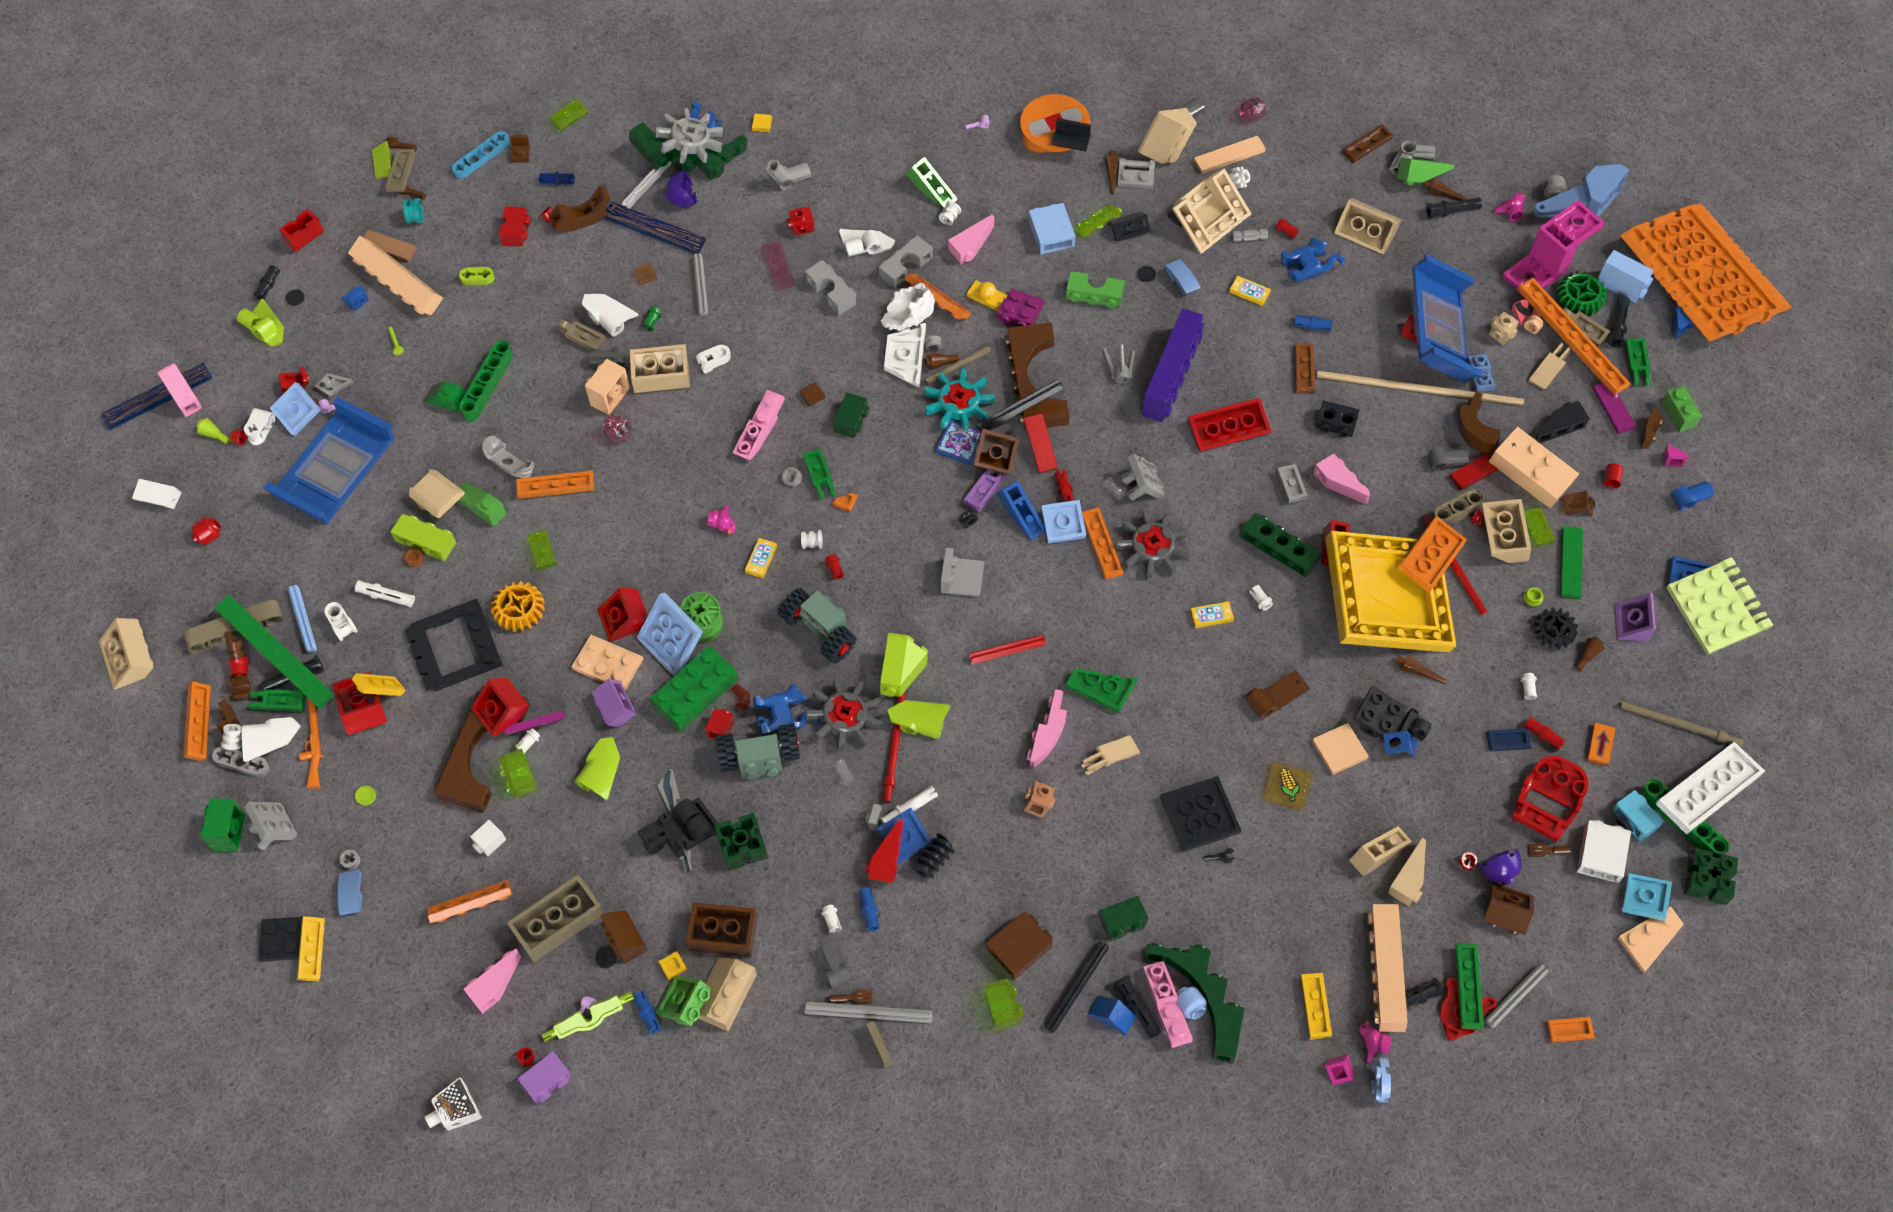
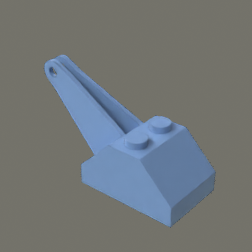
M1621 164L1595 166L1591 172L1587 171L1582 178L1584 182L1581 185L1537 203L1534 215L1538 218L1554 217L1579 200L1599 217L1621 191L1630 169Z

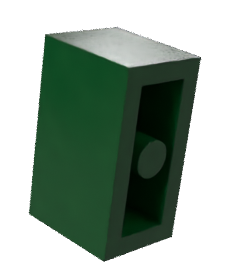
M846 392L833 421L834 432L853 438L856 437L857 432H861L863 418H867L870 411L867 398Z
M1139 896L1099 910L1098 917L1108 939L1113 937L1114 939H1120L1126 935V932L1134 930V932L1140 931L1146 927L1145 925L1148 922V916Z

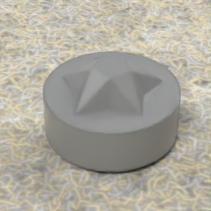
M788 467L783 471L782 481L787 486L795 487L801 482L802 474L795 467Z

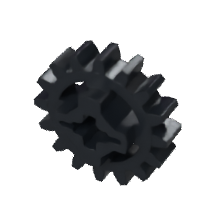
M1554 607L1551 608L1550 612L1544 609L1542 614H1538L1533 624L1535 626L1533 633H1538L1536 639H1542L1543 646L1546 643L1549 644V649L1556 646L1557 650H1560L1562 645L1567 648L1570 643L1574 642L1578 631H1576L1578 624H1573L1575 617L1569 618L1570 612L1564 614L1562 613V608L1558 612L1555 611Z

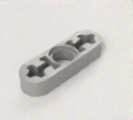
M220 746L212 753V758L217 765L254 777H264L270 770L267 761L261 757L250 760L243 766H236L237 760L243 758L242 751L226 750ZM225 753L231 760L224 757L220 759L218 756ZM251 762L255 766L262 764L263 769H258L257 771L254 766H251Z

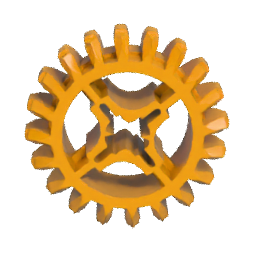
M512 581V586L508 587L505 584L504 590L498 589L499 595H494V601L491 602V612L494 615L495 622H498L501 628L505 627L507 631L512 628L515 633L520 628L524 632L525 626H528L529 629L532 628V622L538 625L537 618L542 619L543 615L541 612H545V601L537 587H531V584L528 582L524 585L522 581L516 585Z

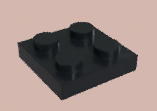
M303 916L262 919L259 948L260 962L298 959Z

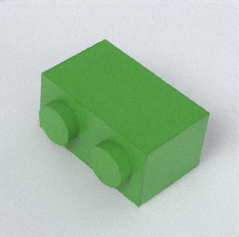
M1680 386L1666 392L1662 404L1678 432L1696 427L1702 415L1686 387Z

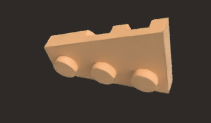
M1669 907L1666 921L1650 918L1623 933L1618 939L1644 974L1683 926V922L1672 907Z

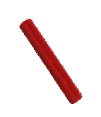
M1041 634L969 653V660L971 664H976L1045 646L1046 640L1044 635Z

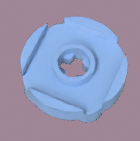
M1388 1058L1371 1060V1070L1374 1072V1080L1370 1082L1371 1094H1374V1100L1379 1103H1388L1387 1098H1390L1391 1074H1388L1385 1068L1390 1067Z

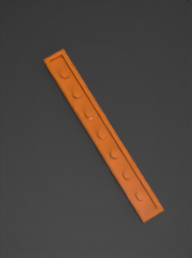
M1534 278L1518 287L1517 290L1614 396L1630 386L1631 383Z

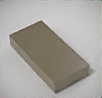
M871 1021L866 1024V1028L882 1064L886 1068L892 1064V1059L875 1022Z

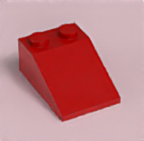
M368 671V672L362 673V674L373 675V674H372V671ZM353 677L332 683L340 717L347 735L359 733L387 723L379 695L361 693L356 688L357 685L353 682Z

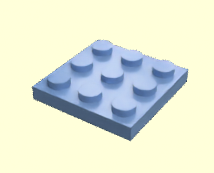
M661 593L655 601L637 638L675 676L684 668L703 631L666 593Z

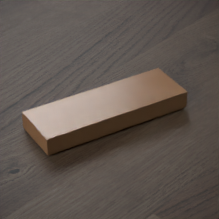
M368 230L364 235V238L372 241L389 256L407 263L417 250L415 245Z

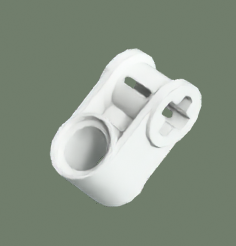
M257 408L252 410L250 418L244 426V432L252 445H259L266 439L269 430L272 428V422H275V414L273 412Z
M332 602L325 607V615L340 642L349 634L358 632L352 620L347 616L339 603ZM339 612L338 615L332 616L334 613Z

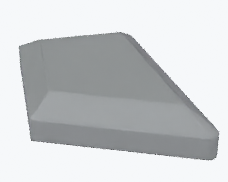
M327 373L315 385V388L331 397L354 382L352 379Z

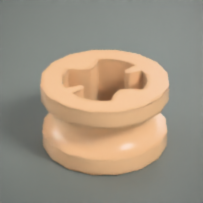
M1531 315L1525 321L1524 327L1526 330L1536 334L1543 327V321L1539 317Z

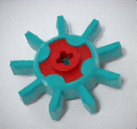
M962 368L959 380L950 382L943 372H940L939 382L943 387L940 390L925 387V396L938 399V402L925 406L926 415L941 411L944 414L941 418V429H945L950 420L953 419L961 420L964 432L968 431V418L973 415L981 420L988 418V413L979 408V404L995 403V394L979 395V391L986 386L987 379L985 377L971 384L966 381V369Z

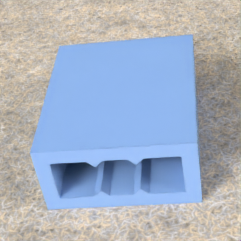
M1064 203L1029 210L1028 221L1040 254L1075 247L1076 236Z
M1613 250L1599 275V282H1604L1605 288L1620 296L1628 297L1630 301L1636 303L1639 298L1643 299L1645 297L1648 287L1653 281L1651 275L1654 270Z

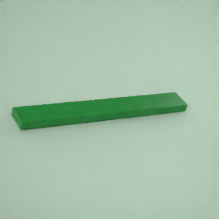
M228 594L214 607L319 709L334 696L314 674L232 596Z

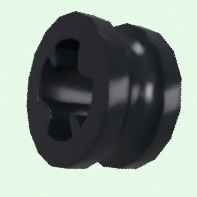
M972 509L965 511L959 517V521L963 523L964 528L972 526L978 520V516L974 515Z

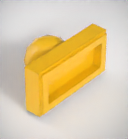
M977 280L967 292V297L998 311L1003 299L1007 297L1006 294L996 290L991 282L981 283Z

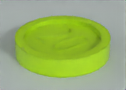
M362 786L355 793L357 803L363 806L371 804L376 798V792L371 786Z

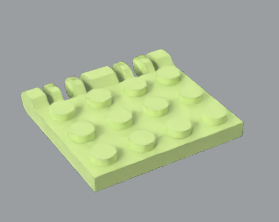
M1732 557L1673 582L1666 587L1707 655L1773 626L1769 618L1757 624L1755 623L1767 616L1765 611L1751 617L1749 611L1757 609L1761 605L1759 601H1755L1745 607V603L1756 598L1749 585L1737 591L1735 590V588L1747 582L1746 579L1740 578L1733 583L1728 579L1740 572L1738 567L1731 569L1736 565Z

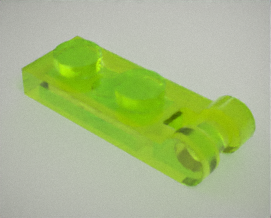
M1113 205L1103 207L1073 227L1074 234L1079 237L1089 236L1093 230L1103 227L1111 218L1120 217L1122 214L1121 208Z

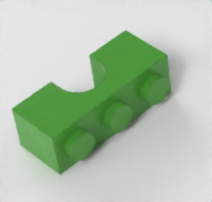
M1071 271L1066 299H1070L1073 302H1088L1091 305H1106L1108 308H1120L1125 280L1107 277L1106 283L1102 287L1095 288L1088 283L1089 274Z

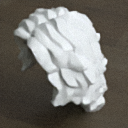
M923 283L916 284L908 289L901 288L899 292L895 291L894 297L891 298V302L887 306L888 312L880 320L885 328L889 327V330L897 329V331L912 325L918 326L919 323L933 313L934 295Z

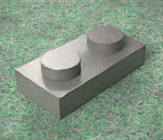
M1296 464L1277 468V474L1288 504L1307 500L1308 495Z

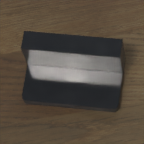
M1057 118L1052 145L1087 152L1091 138V125Z
M1142 212L1107 222L1108 226L1112 227L1115 241L1150 232L1147 214Z

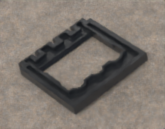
M478 599L410 624V628L404 630L414 660H416L415 663L419 674L423 676L421 679L426 691L434 689L436 692L503 666ZM463 616L480 662L442 676L425 631L453 622L454 619Z

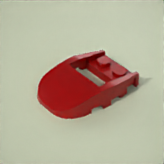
M1554 755L1544 757L1525 779L1516 803L1512 821L1516 820L1556 843L1583 806L1582 802L1589 786L1587 774L1580 766L1563 757ZM1531 789L1569 808L1564 820L1525 801Z

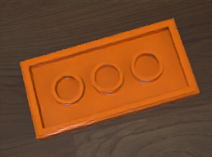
M1435 516L1397 569L1429 593L1467 539Z

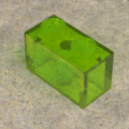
M522 749L499 757L501 765L498 768L501 776H506L508 782L504 784L508 794H513L514 798L518 799L538 791Z
M1008 978L984 985V994L996 1031L1021 1024V1017L1024 1016L1021 1004H1017L1015 997H1017L1015 985H1010Z

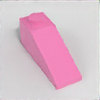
M988 216L948 240V250L960 264L969 262L976 256L994 228V216Z

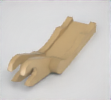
M1561 343L1553 353L1550 352L1528 382L1545 391L1555 376L1565 366L1566 362L1563 360L1570 353L1571 348L1568 347L1560 357H1557L1563 349L1564 344Z
M1129 735L1097 747L1096 751L1098 753L1083 760L1084 763L1081 766L1084 768L1093 764L1087 768L1088 771H1085L1089 775L1103 766L1107 767L1117 761L1140 754V751Z

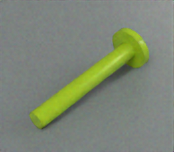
M388 327L395 347L393 354L399 355L404 353V348L399 346L393 328Z

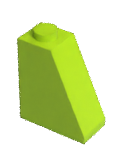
M888 633L880 682V695L901 697L927 665L928 650L923 646L919 647L914 644V639L909 635Z

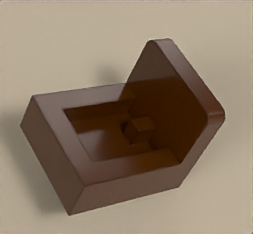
M1587 491L1564 495V512L1566 514L1586 512L1588 516H1593V509H1595L1596 504L1594 498Z

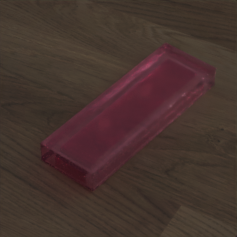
M780 241L763 245L777 290L794 287L795 283Z

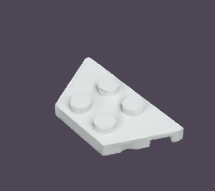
M926 323L920 324L919 328L913 330L908 328L902 330V332L890 334L887 337L884 370L916 387H920Z

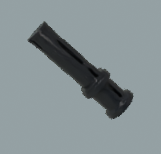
M1480 197L1454 202L1443 200L1437 204L1427 203L1426 213L1429 219L1440 215L1446 217L1454 212L1481 209L1482 204L1475 203L1482 201Z
M1621 296L1617 300L1615 320L1610 327L1611 336L1608 339V344L1615 348L1623 347L1625 344L1624 335L1627 333L1626 319L1630 299L1625 296Z
M314 655V658L302 663L312 674L324 671L318 655ZM280 673L261 683L264 690H274L291 683V681L283 673Z
M1129 975L1124 976L1115 982L1113 986L1118 988L1124 998L1123 1002L1126 1005H1130L1148 1034L1149 1039H1152L1159 1035L1161 1030H1159L1141 1001V993L1134 988L1130 981L1131 977Z
M1434 977L1430 982L1422 986L1416 985L1413 991L1405 994L1406 1008L1419 1002L1424 1004L1428 999L1436 995H1444L1443 988L1438 979Z

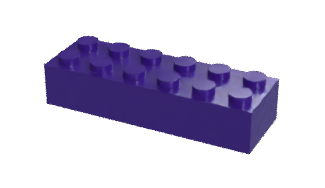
M1182 308L1144 395L1142 416L1163 422L1165 417L1170 416L1172 402H1176L1179 393L1177 392L1178 388H1181L1184 383L1185 377L1183 376L1185 373H1188L1191 366L1190 360L1191 358L1194 359L1197 352L1196 346L1201 343L1203 338L1202 332L1205 323L1202 322V314Z

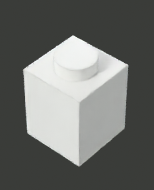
M490 820L470 836L474 843L472 847L479 854L483 852L487 857L506 840L504 834Z

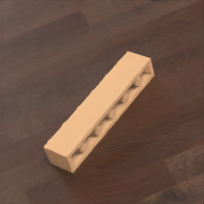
M359 236L348 252L353 257V262L359 266L363 265L366 267L364 270L372 276L376 275L378 277L377 281L385 286H390L389 290L396 295L400 294L402 296L401 300L409 305H414V310L419 314L423 315L426 313L432 315L442 301V296L369 239Z
M1373 904L1372 911L1368 912V925H1372V931H1369V944H1373L1374 950L1370 951V962L1375 965V970H1372L1371 974L1372 984H1376V990H1373V1003L1377 1004L1378 1009L1374 1011V1022L1379 1024V1032H1406L1407 1010L1399 904Z

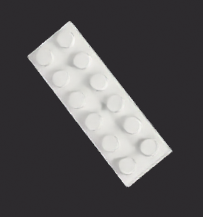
M1733 742L1659 799L1656 805L1688 834L1759 778L1765 770Z

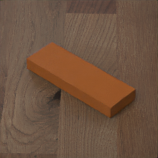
M1295 343L1296 393H1315L1314 344Z

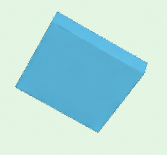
M1629 873L1622 912L1666 921L1672 882Z

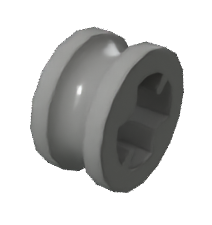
M929 336L925 339V348L928 352H936L942 349L939 336Z
M346 850L340 856V863L347 870L356 869L360 864V856L354 850ZM347 857H349V858H352V857H353L354 862H353V863H352V862H347V861H346V858H347Z

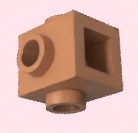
M1036 781L1032 788L1028 787L1024 799H1027L1024 811L1043 818L1054 805L1055 797H1053L1055 788Z

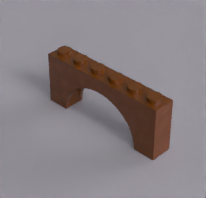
M1051 322L1008 328L1007 335L1004 336L1005 346H1009L1010 351H1007L1008 362H1012L1013 365L1010 366L1011 377H1015L1016 381L1013 382L1014 393H1018L1016 402L1037 391L1029 380L1027 369L1031 360L1038 353L1054 347V333ZM1047 397L1019 413V422L1024 425V430H1026L1024 418L1043 414L1046 428L1069 425L1070 414L1067 400H1056Z
M484 685L481 686L480 691L476 692L474 702L484 688ZM523 697V699L527 702L529 706L527 707L526 711L524 712L520 720L517 722H523L528 712L530 704L527 697ZM469 709L467 712L465 725L459 730L458 741L451 748L450 759L444 764L442 777L436 782L434 791L439 800L485 812L492 793L487 786L480 784L473 778L470 762L476 743L488 730L472 709Z

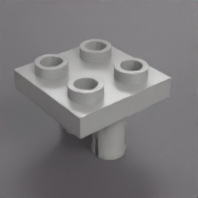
M1136 454L1130 455L1128 460L1132 469L1122 474L1121 478H1123L1122 480L1126 485H1129L1134 480L1137 481L1138 485L1127 490L1129 498L1135 501L1146 493L1157 499L1165 496L1162 490L1164 486L1156 474V466Z
M248 802L244 807L251 819L247 824V827H250L249 831L259 835V838L255 841L259 849L265 850L274 840H293L297 836L293 824L281 803Z

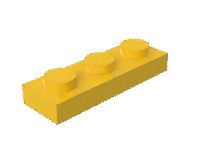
M356 673L352 678L353 682L357 685L356 688L363 694L401 696L406 691L393 676Z
M305 916L302 918L297 980L315 982L320 980L325 918Z
M1323 973L1301 974L1309 1039L1331 1038L1332 1030Z

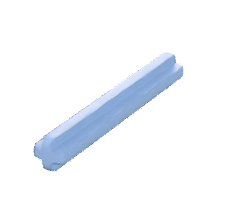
M293 585L288 588L305 651L311 654L317 651L316 643L300 589L297 585Z

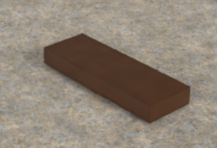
M1382 124L1343 148L1342 153L1352 163H1355L1393 139L1394 135Z

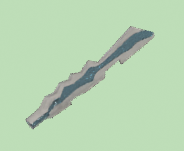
M669 769L658 784V789L669 813H671L677 805L676 800L680 799L673 770ZM684 848L683 856L679 859L683 864L684 872L688 873L692 871L690 862L691 851L690 849L686 851Z

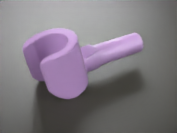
M982 115L980 121L965 125L966 129L973 127L988 128L990 123L989 116Z
M326 399L318 402L323 414L336 410L335 406L329 405Z
M588 996L582 999L579 1010L582 1015L586 1009H589L592 1003L597 1002L596 999Z

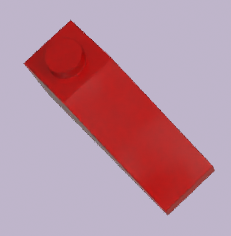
M900 818L871 860L867 861L866 872L869 873L868 879L891 883L895 881L905 818Z

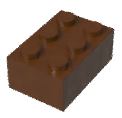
M693 902L686 938L688 950L752 957L758 920L756 909Z

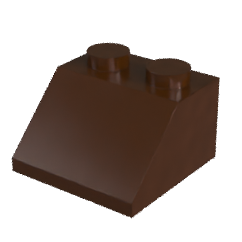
M982 429L979 433L975 449L973 466L1011 475L1019 438Z
M1492 883L1484 912V921L1493 927L1500 926L1514 934L1521 933L1526 935L1534 913V896Z

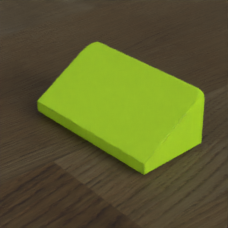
M385 141L372 150L376 179L388 177L392 167L390 147L388 142Z

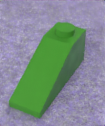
M925 157L905 173L921 192L944 209L948 201L955 202L958 200Z
M1401 157L1397 179L1404 180L1403 184L1414 185V182L1423 183L1454 169L1455 165L1445 162Z
M465 482L459 487L464 491V495L458 501L494 527L507 514L503 503L488 492Z

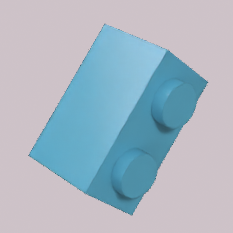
M1635 790L1616 803L1612 809V812L1617 817L1621 816L1628 822L1634 831L1632 834L1640 842L1659 829L1664 822L1660 814L1653 810L1647 804L1646 799Z

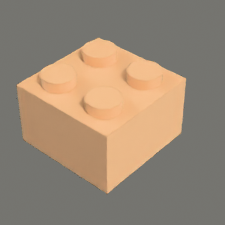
M606 359L603 364L598 366L592 378L587 380L585 388L590 405L609 415L630 389L625 368Z

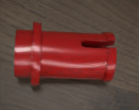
M1280 219L1275 226L1278 232L1282 231L1292 239L1299 233V229L1289 224L1286 219Z
M835 554L825 558V565L829 567L833 580L843 578L845 574L839 564L840 559Z

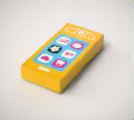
M1237 276L1229 293L1263 306L1271 289Z
M759 538L745 568V573L764 578L776 551L777 543Z
M1229 601L1194 607L1190 610L1195 628L1234 621Z

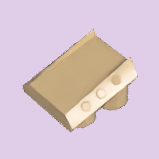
M430 469L429 473L409 490V497L416 502L418 507L429 511L433 517L440 518L464 495L462 489L438 471Z

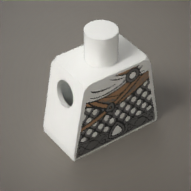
M461 1077L432 1098L431 1101L436 1110L424 1116L430 1128L442 1122L448 1131L482 1118Z

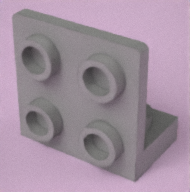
M946 548L941 577V593L980 597L984 561L957 558V556H954V548Z

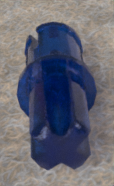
M556 172L539 174L540 184H556V186H559V184L575 185L574 173Z

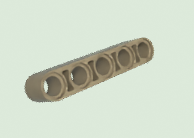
M268 600L245 609L264 628L283 621L282 613L276 600ZM224 617L190 628L184 632L186 645L191 654L216 647L219 643H226L224 635L226 631H232L233 639H236L238 636L243 637V635Z

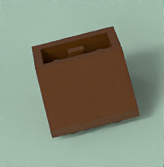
M627 910L603 913L601 915L603 922L600 925L617 959L622 958L624 963H627L648 952Z

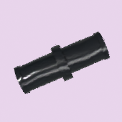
M270 265L265 276L261 277L260 284L254 292V296H257V299L261 300L263 298L265 300L269 290L274 287V281L280 273L276 266Z

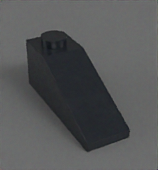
M1579 401L1567 402L1539 430L1534 440L1538 443H1543L1586 427L1590 418Z

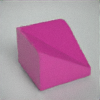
M1667 445L1663 452L1665 466L1682 467L1688 458V454L1671 445Z
M1348 1054L1326 1061L1325 1067L1332 1085L1354 1079L1355 1071Z

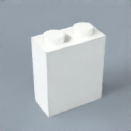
M1589 820L1584 827L1577 873L1619 883L1624 877L1631 831L1625 830L1622 826H1610L1599 820Z

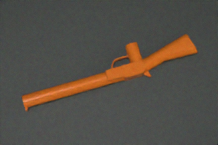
M307 697L311 735L310 740L305 744L306 752L299 753L301 761L311 759L306 788L320 789L318 766L320 758H324V756L321 755L316 705ZM309 742L311 743V751H307Z

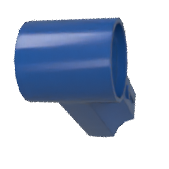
M1706 481L1690 487L1686 485L1680 486L1671 493L1681 511H1684V508L1689 509L1696 503L1709 499L1714 495L1711 483Z

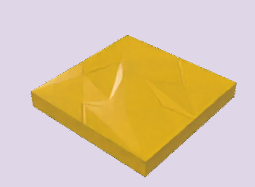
M1331 531L1326 536L1340 644L1436 652H1451L1456 647L1445 574L1443 573L1436 585L1428 593L1397 569L1418 539Z

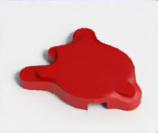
M1448 978L1445 981L1446 998L1441 1004L1439 1016L1445 1028V1036L1449 1040L1454 1041L1461 1036L1470 1035L1478 1029H1460L1457 980ZM1482 998L1483 1017L1485 1013L1497 1006L1495 998Z

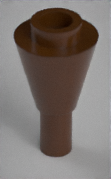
M928 352L927 356L924 357L925 366L929 367V370L959 361L958 354L945 355Z
M1596 637L1587 638L1581 658L1575 665L1577 670L1582 671L1588 662L1605 649L1600 639Z

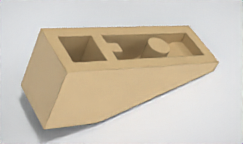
M1397 826L1361 846L1349 861L1362 876H1365L1392 858L1412 841Z
M1424 838L1420 840L1388 891V894L1409 907L1413 901L1417 903L1423 894L1420 889L1424 881L1426 840Z

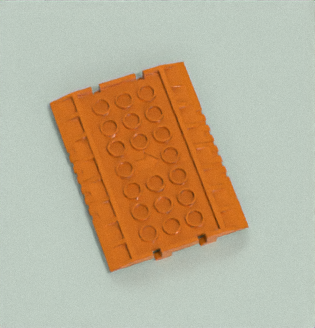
M1702 204L1686 206L1679 209L1677 213L1673 211L1653 219L1651 223L1647 221L1620 235L1646 267L1654 270L1653 274L1656 280H1659L1662 287H1665L1667 293H1670L1673 300H1676L1678 306L1682 308L1684 313L1709 342L1731 333L1734 336L1743 332L1747 326L1757 322L1759 324L1765 323L1774 315L1792 308L1771 282L1756 268L1757 266L1750 262V258L1744 255L1743 250L1739 249V246L1733 242L1734 240L1728 236V233Z

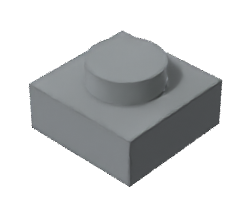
M874 804L872 810H868L866 822H868L869 830L876 831L875 829L879 826L882 816L881 805Z

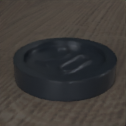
M1143 266L1138 270V278L1143 282H1151L1156 277L1155 269L1150 266Z
M298 289L291 290L286 295L287 303L292 306L301 304L305 299L304 293Z
M1621 816L1616 818V822L1624 827L1625 830H1629L1631 833L1634 832L1628 822Z
M602 948L596 954V962L601 968H610L617 961L612 948Z

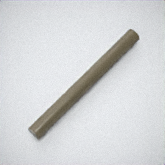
M987 345L924 380L929 385L939 380L940 372L947 376L990 353L991 349Z

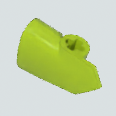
M263 298L253 311L245 308L239 312L237 316L238 323L250 329L256 338L271 347L283 344L284 326Z
M905 700L891 707L887 712L891 722L900 725V729L903 732L912 735L920 733L921 735L938 740L950 705Z
M613 737L599 739L589 753L586 765L574 780L582 789L586 791L592 790L605 800L609 798L620 761V755Z

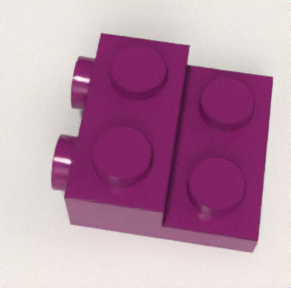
M1011 288L1008 296L1003 299L997 311V320L1003 324H1011L1016 327L1034 325L1045 304V300Z

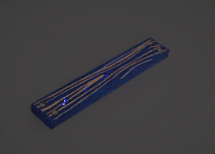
M612 201L606 209L607 214L604 219L694 254L700 253L706 242L705 237Z
M204 362L181 373L191 389L213 379ZM161 383L101 413V416L108 429L112 430L173 398L164 383Z

